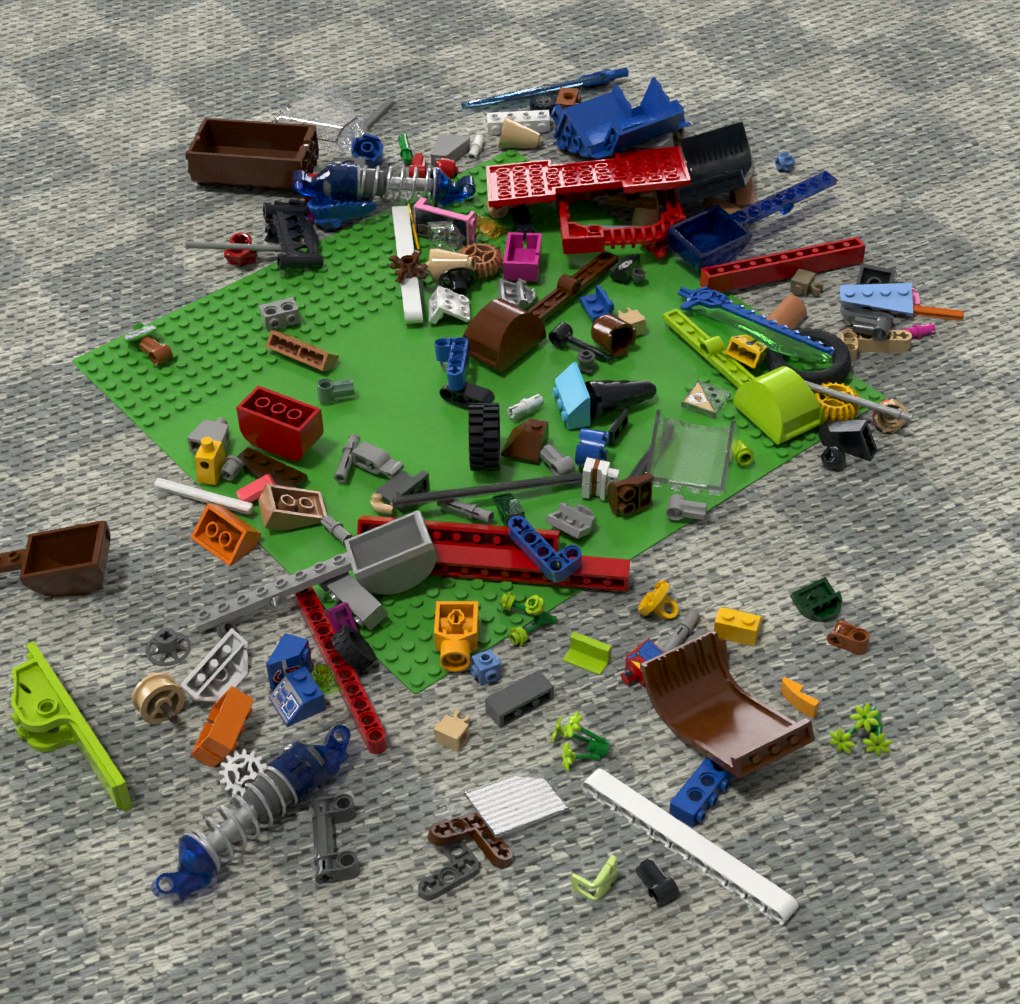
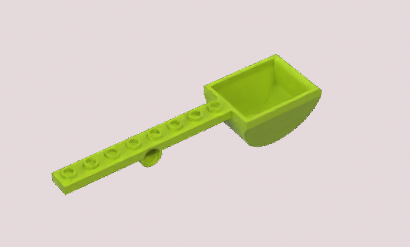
M678 308L662 314V320L738 388L733 398V404L776 444L779 445L825 423L824 413L815 394L794 370L781 366L755 378L733 357L725 354V346L719 336L710 338Z

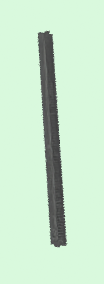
M581 472L537 479L488 484L485 486L480 485L447 491L420 493L418 495L391 497V506L394 509V506L399 508V505L400 507L401 505L403 507L408 505L409 507L410 504L411 507V504L416 506V503L417 505L422 503L423 505L424 502L426 505V502L428 504L430 501L433 504V501L438 503V500L440 503V500L445 502V499L446 501L451 499L452 501V498L455 501L454 498L459 500V497L462 500V497L464 499L466 496L469 499V496L470 498L471 496L476 498V495L481 497V494L482 497L483 494L484 496L486 494L490 496V493L495 495L497 492L500 495V492L501 494L502 492L507 494V491L508 493L509 491L514 493V490L515 492L516 490L521 492V489L526 491V488L527 491L528 488L529 490H533V488L535 490V487L536 489H540V487L542 489V486L544 489L547 486L549 488V485L552 488L554 485L556 487V484L559 487L561 484L563 486V483L565 486L568 483L573 485L575 482L576 484L577 482L582 484L583 475Z

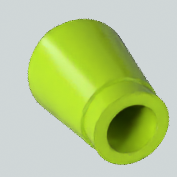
M736 440L733 443L736 462L743 466L749 465L753 461V451L742 440Z

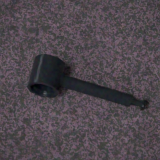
M565 322L559 323L548 335L550 342L554 346L561 347L569 342L583 350L593 352L595 356L601 359H607L608 362L612 360L611 355L607 356L605 352L573 337V329Z

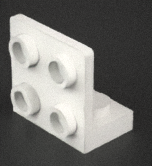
M438 286L429 299V322L436 324L439 319L443 318L444 313L469 322V299L448 288Z

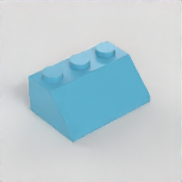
M573 362L555 379V388H552L553 398H557L558 411L561 410L562 422H566L568 430L590 426V396L577 362Z

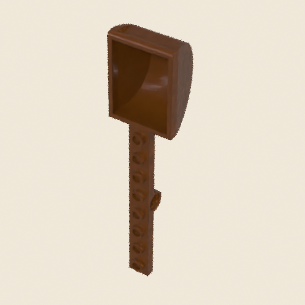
M605 251L573 276L563 274L558 280L557 288L528 311L501 298L489 302L472 319L462 336L468 339L470 357L500 372L505 371L546 338V330L542 322L618 263V256Z
M97 521L29 534L26 549L0 553V573L21 570L19 579L22 584L30 590L46 596L65 597L89 594L98 589L104 580L111 542L109 526L106 521Z

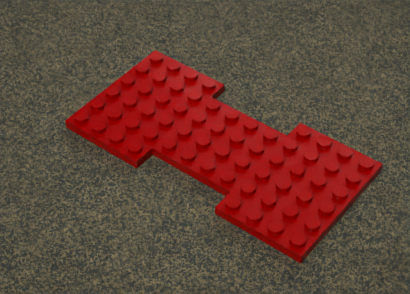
M680 146L615 152V158L556 165H551V160L549 159L486 166L489 208L493 207L494 209H499L503 206L517 207L519 204L534 205L538 202L552 203L556 201V194L564 196L574 192L582 194L585 191L600 192L602 189L617 190L622 187L624 193L632 195L642 191L645 193H650L654 190L668 191L670 188L691 184V178Z

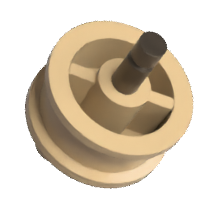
M163 672L150 673L137 684L132 693L133 706L140 712L143 720L149 724H160L168 719L170 722L176 721L178 718L177 714L185 702V694L182 688L177 685L175 679L170 674Z

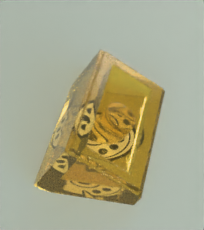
M475 214L477 219L476 229L490 238L494 239L508 230L507 227L487 215Z

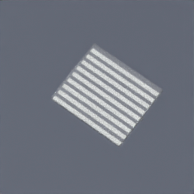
M537 766L464 792L465 797L495 838L569 811V806Z

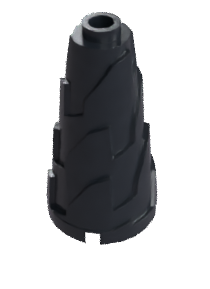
M602 380L585 382L590 396L591 419L630 408L632 405L653 398L657 392L655 384H652L651 381Z

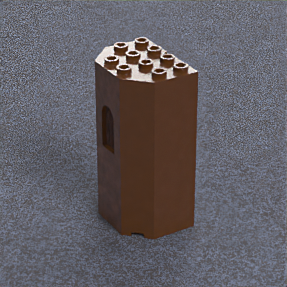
M204 118L185 154L189 164L188 173L193 182L202 185L304 192V174H313L314 166H317V159H319L316 125Z

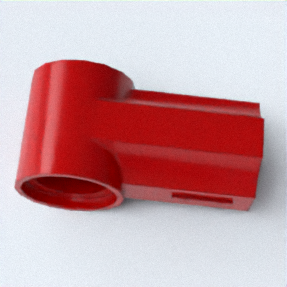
M417 153L412 157V164L409 165V178L414 177L415 167L418 168V177L425 178L426 157L421 153Z

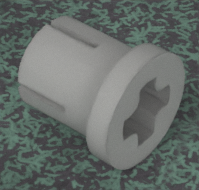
M229 455L225 459L226 463L220 470V475L225 480L232 481L238 471L243 469L244 463L238 457Z

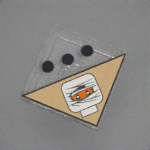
M697 381L682 400L681 407L716 418L730 399L731 391Z

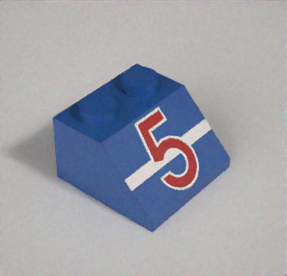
M286 633L283 635L266 663L271 691L290 672L305 666L309 673H312L314 665L311 661V649L309 648L308 639Z

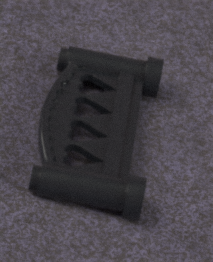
M263 203V218L273 219L282 253L277 255L278 270L323 266V256L317 255V235L312 223L307 218V206L303 204L272 205L271 203ZM297 218L299 223L296 224L287 220ZM301 228L302 233L299 234L290 230ZM304 238L305 244L293 240ZM307 248V253L309 254H304L297 250Z

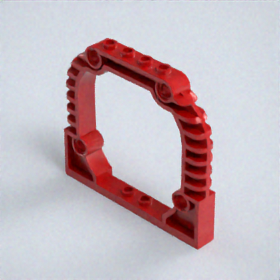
M670 188L668 191L655 190L659 205L663 206L665 211L661 215L660 222L648 226L602 228L599 225L584 226L576 222H570L568 205L579 200H591L595 196H605V189H602L600 192L585 191L582 194L574 192L564 196L556 194L563 254L605 252V246H611V249H615V245H621V249H624L625 245H631V248H635V244H641L643 248L648 243L655 246L658 241L664 243L665 239L669 236L672 239L673 236L681 235L683 233V225H686V215L684 214V207L679 204L675 188Z

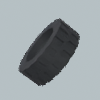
M344 625L331 637L335 650L356 671L363 672L376 660V655L369 643L354 628Z

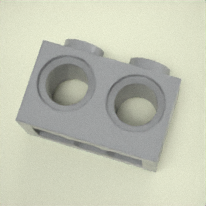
M293 297L259 305L261 320L266 331L300 323L299 309Z

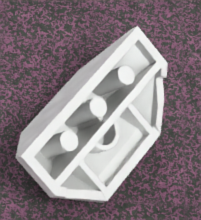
M231 628L179 686L195 701L216 703L231 686L236 688L248 674V642Z

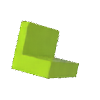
M573 632L570 636V649L563 657V661L601 675L611 660L612 646Z

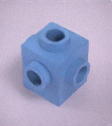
M491 649L472 656L470 671L473 678H476L481 686L501 679L500 669L502 668V662L498 656L495 657Z

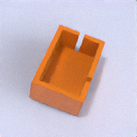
M231 686L213 705L207 717L209 722L204 724L190 756L209 767H215L219 762H224L228 753L232 754L238 745L236 739L241 736L246 727L243 723L250 717L253 711L251 705L254 699Z

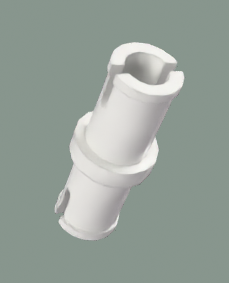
M476 135L474 142L471 143L470 151L467 155L468 160L476 161L478 154L481 153L482 145L485 142L483 135Z
M536 394L528 399L524 398L518 404L508 407L507 413L512 419L522 413H529L531 409L544 403L543 398L540 394Z

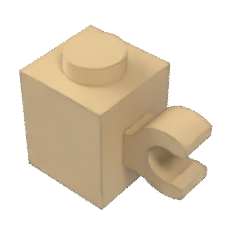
M626 308V313H622L621 310L618 311V318L631 324L636 330V336L645 333L646 318L637 309L632 311L630 308Z
M456 710L453 713V717L445 715L434 727L435 742L458 752L469 738L470 715L467 714L465 718L460 719V710Z

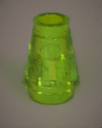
M318 664L312 670L311 675L323 694H326L333 677V672L328 665Z

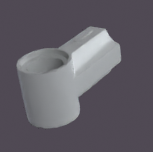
M550 444L545 445L540 451V457L548 464L553 476L570 474L575 471V464L571 457H564L554 446Z
M674 494L669 498L666 515L674 521L681 520L683 517L705 520L707 503L687 501L684 496Z

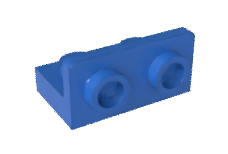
M600 285L596 286L595 294L580 297V304L592 323L599 316L612 314V311H614L613 301L609 300L606 291Z

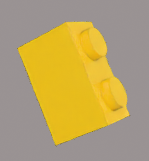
M723 606L719 608L715 619L714 631L718 633V638L755 647L764 615Z

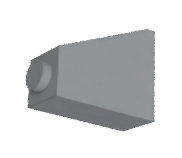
M439 134L431 152V167H435L436 161H439L441 158L457 161L470 150V136Z

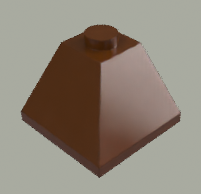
M530 418L513 428L501 452V456L538 463L540 451L549 439L548 422Z

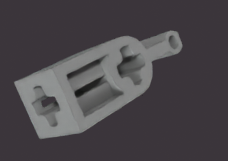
M363 441L352 451L354 465L373 474L383 473L388 478H393L404 468V464L401 461L398 462L392 459L386 451L366 441Z

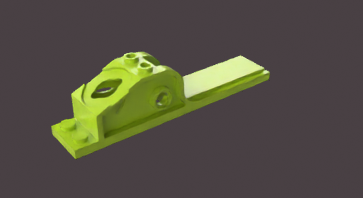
M32 641L26 644L28 653L25 656L27 661L12 668L14 691L11 694V706L14 713L11 714V718L15 726H18L15 730L19 739H25L29 747L38 752H51L66 745H77L118 810L123 809L124 812L132 809L126 782L35 642ZM55 727L60 728V729H59L57 732H55V733H49V732H48L49 730H51V729H53V728H55Z

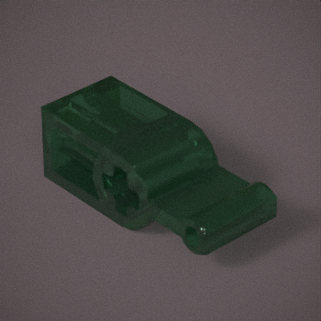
M511 492L492 496L504 526L509 527V519L513 516L519 515L525 518L522 506L518 499L513 497Z

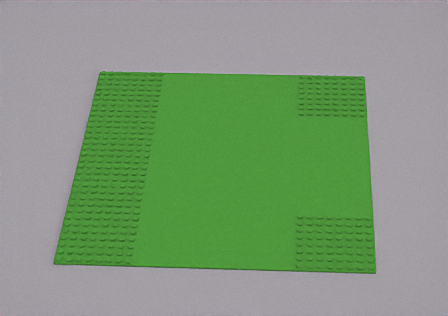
M508 150L454 176L452 179H448L447 192H436L434 203L431 202L429 191H427V205L466 216L471 211H474L475 218L477 219L476 232L478 237L476 242L473 243L493 244L494 247H498V250L501 251L504 260L508 232L517 233L509 212L504 217L495 219L490 216L485 206L488 199L486 166L531 161L515 150ZM423 191V192H420V195H421L422 198H423L424 191ZM413 196L411 202L404 200L398 204L393 205L392 207L407 206L408 204H410L414 217L413 206L419 200L418 196ZM579 200L568 205L570 222H576L581 225L592 223L593 225L628 226L590 200ZM556 201L552 203L538 202L534 205L526 204L524 206L528 208L534 226V233H542V255L538 281H526V286L530 289L534 288L536 297L532 304L524 309L526 311L555 290L558 280L563 274L573 276L602 253L563 254ZM392 207L319 241L317 255L323 256V266L278 270L277 262L146 324L156 325L158 328L148 337H152L161 345L167 344L173 353V358L158 366L154 365L149 355L140 349L139 343L142 338L134 341H125L124 337L127 334L95 348L72 361L90 381L196 483V453L190 452L187 437L203 420L216 422L219 417L224 418L228 423L231 436L225 452L226 457L229 455L237 457L247 447H250L307 474L308 481L300 489L320 491L327 515H330L337 523H342L343 528L353 537L357 536L358 518L362 515L400 518L415 511H420L424 520L509 527V519L519 515L524 517L534 529L557 530L546 522L547 515L558 511L560 503L567 502L570 507H576L577 504L591 509L594 512L595 521L591 533L578 539L570 537L568 533L562 530H557L560 531L559 551L568 545H576L581 549L582 556L632 560L695 520L694 518L683 517L678 521L669 519L666 515L670 496L679 494L684 496L687 501L707 503V513L820 442L821 439L818 432L823 424L779 445L776 444L733 404V398L738 388L662 320V314L678 308L710 338L719 336L724 343L725 351L731 337L745 334L754 337L755 330L758 327L724 312L723 314L712 315L703 311L681 310L680 305L684 304L687 299L678 295L680 287L691 291L700 289L701 274L666 251L665 257L658 260L651 252H648L644 247L642 248L640 244H635V248H631V245H625L624 249H621V245H615V249H611V246H605V251L618 256V263L542 322L546 330V338L503 372L470 357L466 382L491 390L495 395L493 403H499L500 471H470L469 409L447 402L440 396V389L448 381L446 373L448 362L436 360L434 342L440 338L462 337L477 313L489 302L499 298L498 282L500 279L504 280L503 263L498 274H493V277L488 276L487 279L481 278L479 280L477 278L476 282L468 287V293L465 296L469 299V322H465L447 313H444L443 318L439 319L436 324L429 322V299L437 287L441 285L440 283L432 282L430 273L425 279L418 276L423 323L405 324L401 283L395 282L398 275H395L397 269L389 268V265L392 263V261H389V257L391 255L397 256ZM485 224H493L496 226L497 231L483 233L480 231V228ZM412 231L414 250L422 252L419 256L422 259L421 264L429 262L430 249L438 248L458 253L463 248L460 245L417 234L420 250H417ZM523 238L524 249H527L526 238ZM307 248L298 251L304 254H309L307 253ZM640 254V264L637 268L643 269L646 272L645 279L641 283H635L631 276L627 282L610 278L624 257ZM506 280V281H510V282H513V283H517L518 280H515V281ZM597 285H600L606 291L609 300L613 301V315L618 317L619 310L622 313H626V308H630L632 311L637 309L646 318L645 333L636 336L635 344L633 346L630 345L626 350L628 353L621 357L611 355L598 346L591 337L593 323L581 306L580 297L595 294ZM728 291L720 292L726 295L729 300L732 299L735 305H743L745 310H754L756 315H762ZM293 297L299 309L300 323L274 329V331L283 332L339 355L336 364L330 370L322 371L265 347L271 330L266 331L263 325L259 305ZM561 322L571 326L573 337L605 352L607 356H612V360L609 362L605 358L601 359L595 356L596 367L593 368V373L580 372L584 383L602 380L651 381L656 386L657 392L653 398L626 408L629 411L628 425L614 445H606L605 447L608 450L606 461L610 462V468L620 470L618 481L626 479L665 424L674 427V432L644 473L654 476V480H652L653 505L627 516L623 514L615 515L612 512L607 495L604 501L597 495L582 498L581 482L580 484L575 482L573 485L568 483L566 486L563 483V486L561 484L559 487L556 484V487L554 485L552 488L549 485V488L547 486L545 489L543 486L542 489L541 487L540 489L535 487V490L534 488L533 490L528 488V491L526 488V491L521 489V492L520 490L515 492L514 490V493L513 491L512 493L507 491V494L506 492L505 494L500 492V495L497 492L495 495L490 493V496L489 494L488 496L483 494L482 497L481 494V497L476 495V498L475 496L470 498L469 496V499L466 496L464 499L462 497V500L459 497V500L471 505L477 504L480 508L493 511L494 518L489 524L437 506L436 501L435 503L433 501V504L431 501L428 504L426 502V505L424 502L423 505L422 503L421 505L416 503V506L415 504L414 506L411 505V507L404 511L395 507L394 514L389 515L376 512L370 504L372 494L376 493L378 488L391 479L383 473L373 474L354 465L352 461L346 481L339 483L334 479L343 455V447L347 444L348 437L351 434H356L360 437L361 440L358 446L363 441H366L386 451L392 459L398 462L401 461L404 464V468L401 471L411 477L417 475L422 470L429 473V493L509 481L544 478L547 476L551 477L553 475L550 467L541 457L538 463L501 456V452L512 429L530 418L548 422L549 439L546 445L554 446L564 457L570 456L575 464L576 447L580 441L578 437L581 429L586 428L607 432L614 420L625 409L614 411L613 414L596 419L590 418V426L568 430L566 422H562L561 410L558 411L557 398H553L552 388H555V379L573 362H577V365H579L577 355L583 349L569 342L561 347L554 346L550 342L549 333ZM812 349L795 350L786 354L783 358L793 368L810 372L821 371L834 364L832 360ZM766 354L763 361L755 369L736 360L755 378L769 372L766 364ZM850 372L842 382L845 386H851V389H855L856 393L859 394V398L878 404L886 400V396ZM324 378L331 379L332 381L352 379L354 395L335 397L332 402L322 403L318 400L317 382ZM698 381L715 412L683 402ZM257 386L321 409L324 433L301 459L291 461L253 446L243 437L239 428L236 407ZM710 387L714 388L713 391H709L708 389ZM715 393L717 396L712 397L711 394ZM536 394L542 396L544 403L531 409V412L522 413L513 419L508 415L507 408L518 404L520 400L528 399ZM719 399L720 403H716L715 400ZM860 406L859 412L853 420L863 415L870 409ZM736 440H742L753 451V461L749 465L743 466L736 462L733 443ZM575 464V471L572 473L581 472L583 475L584 467L576 466ZM242 469L238 471L232 481L225 480L220 475L216 485L197 484L205 491L239 500L236 495L237 490L254 482L257 478ZM258 499L252 502L254 510L250 515L227 509L262 533L257 543L290 575L295 574L299 570L312 567L318 562H324L338 554L347 552L346 545H343L336 537L331 536L329 530L321 523L284 531L265 528ZM381 500L384 504L391 505V503L387 502L386 500ZM353 570L348 571L356 579ZM428 575L426 579L415 587L400 593L376 594L368 591L382 604L388 615L371 631L365 625L361 628L356 622L355 624L359 634L365 638L373 649L375 657L413 694H419L452 673L440 665V651L435 650L434 625L436 601H478V650L470 653L471 661L472 656L485 652L508 638L511 628L518 626L524 628L534 621L532 614H528L516 607H512L511 611L502 610V606L499 603L504 593L508 595L511 591V594L516 596L515 602L525 606L526 600L531 596L538 595L544 600V611L549 612L586 588ZM318 584L312 586L321 605L326 610L338 605L329 596L331 594L329 590L324 592Z

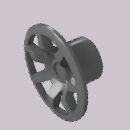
M164 628L159 630L155 637L147 643L145 649L146 656L150 662L159 666L175 665L189 655L191 642L186 635L175 632L171 628ZM185 639L187 647L180 646L179 643ZM151 644L157 646L155 650L149 652ZM175 651L186 652L182 657L178 658ZM161 653L159 661L151 657L152 655ZM167 655H171L175 659V661L164 662Z

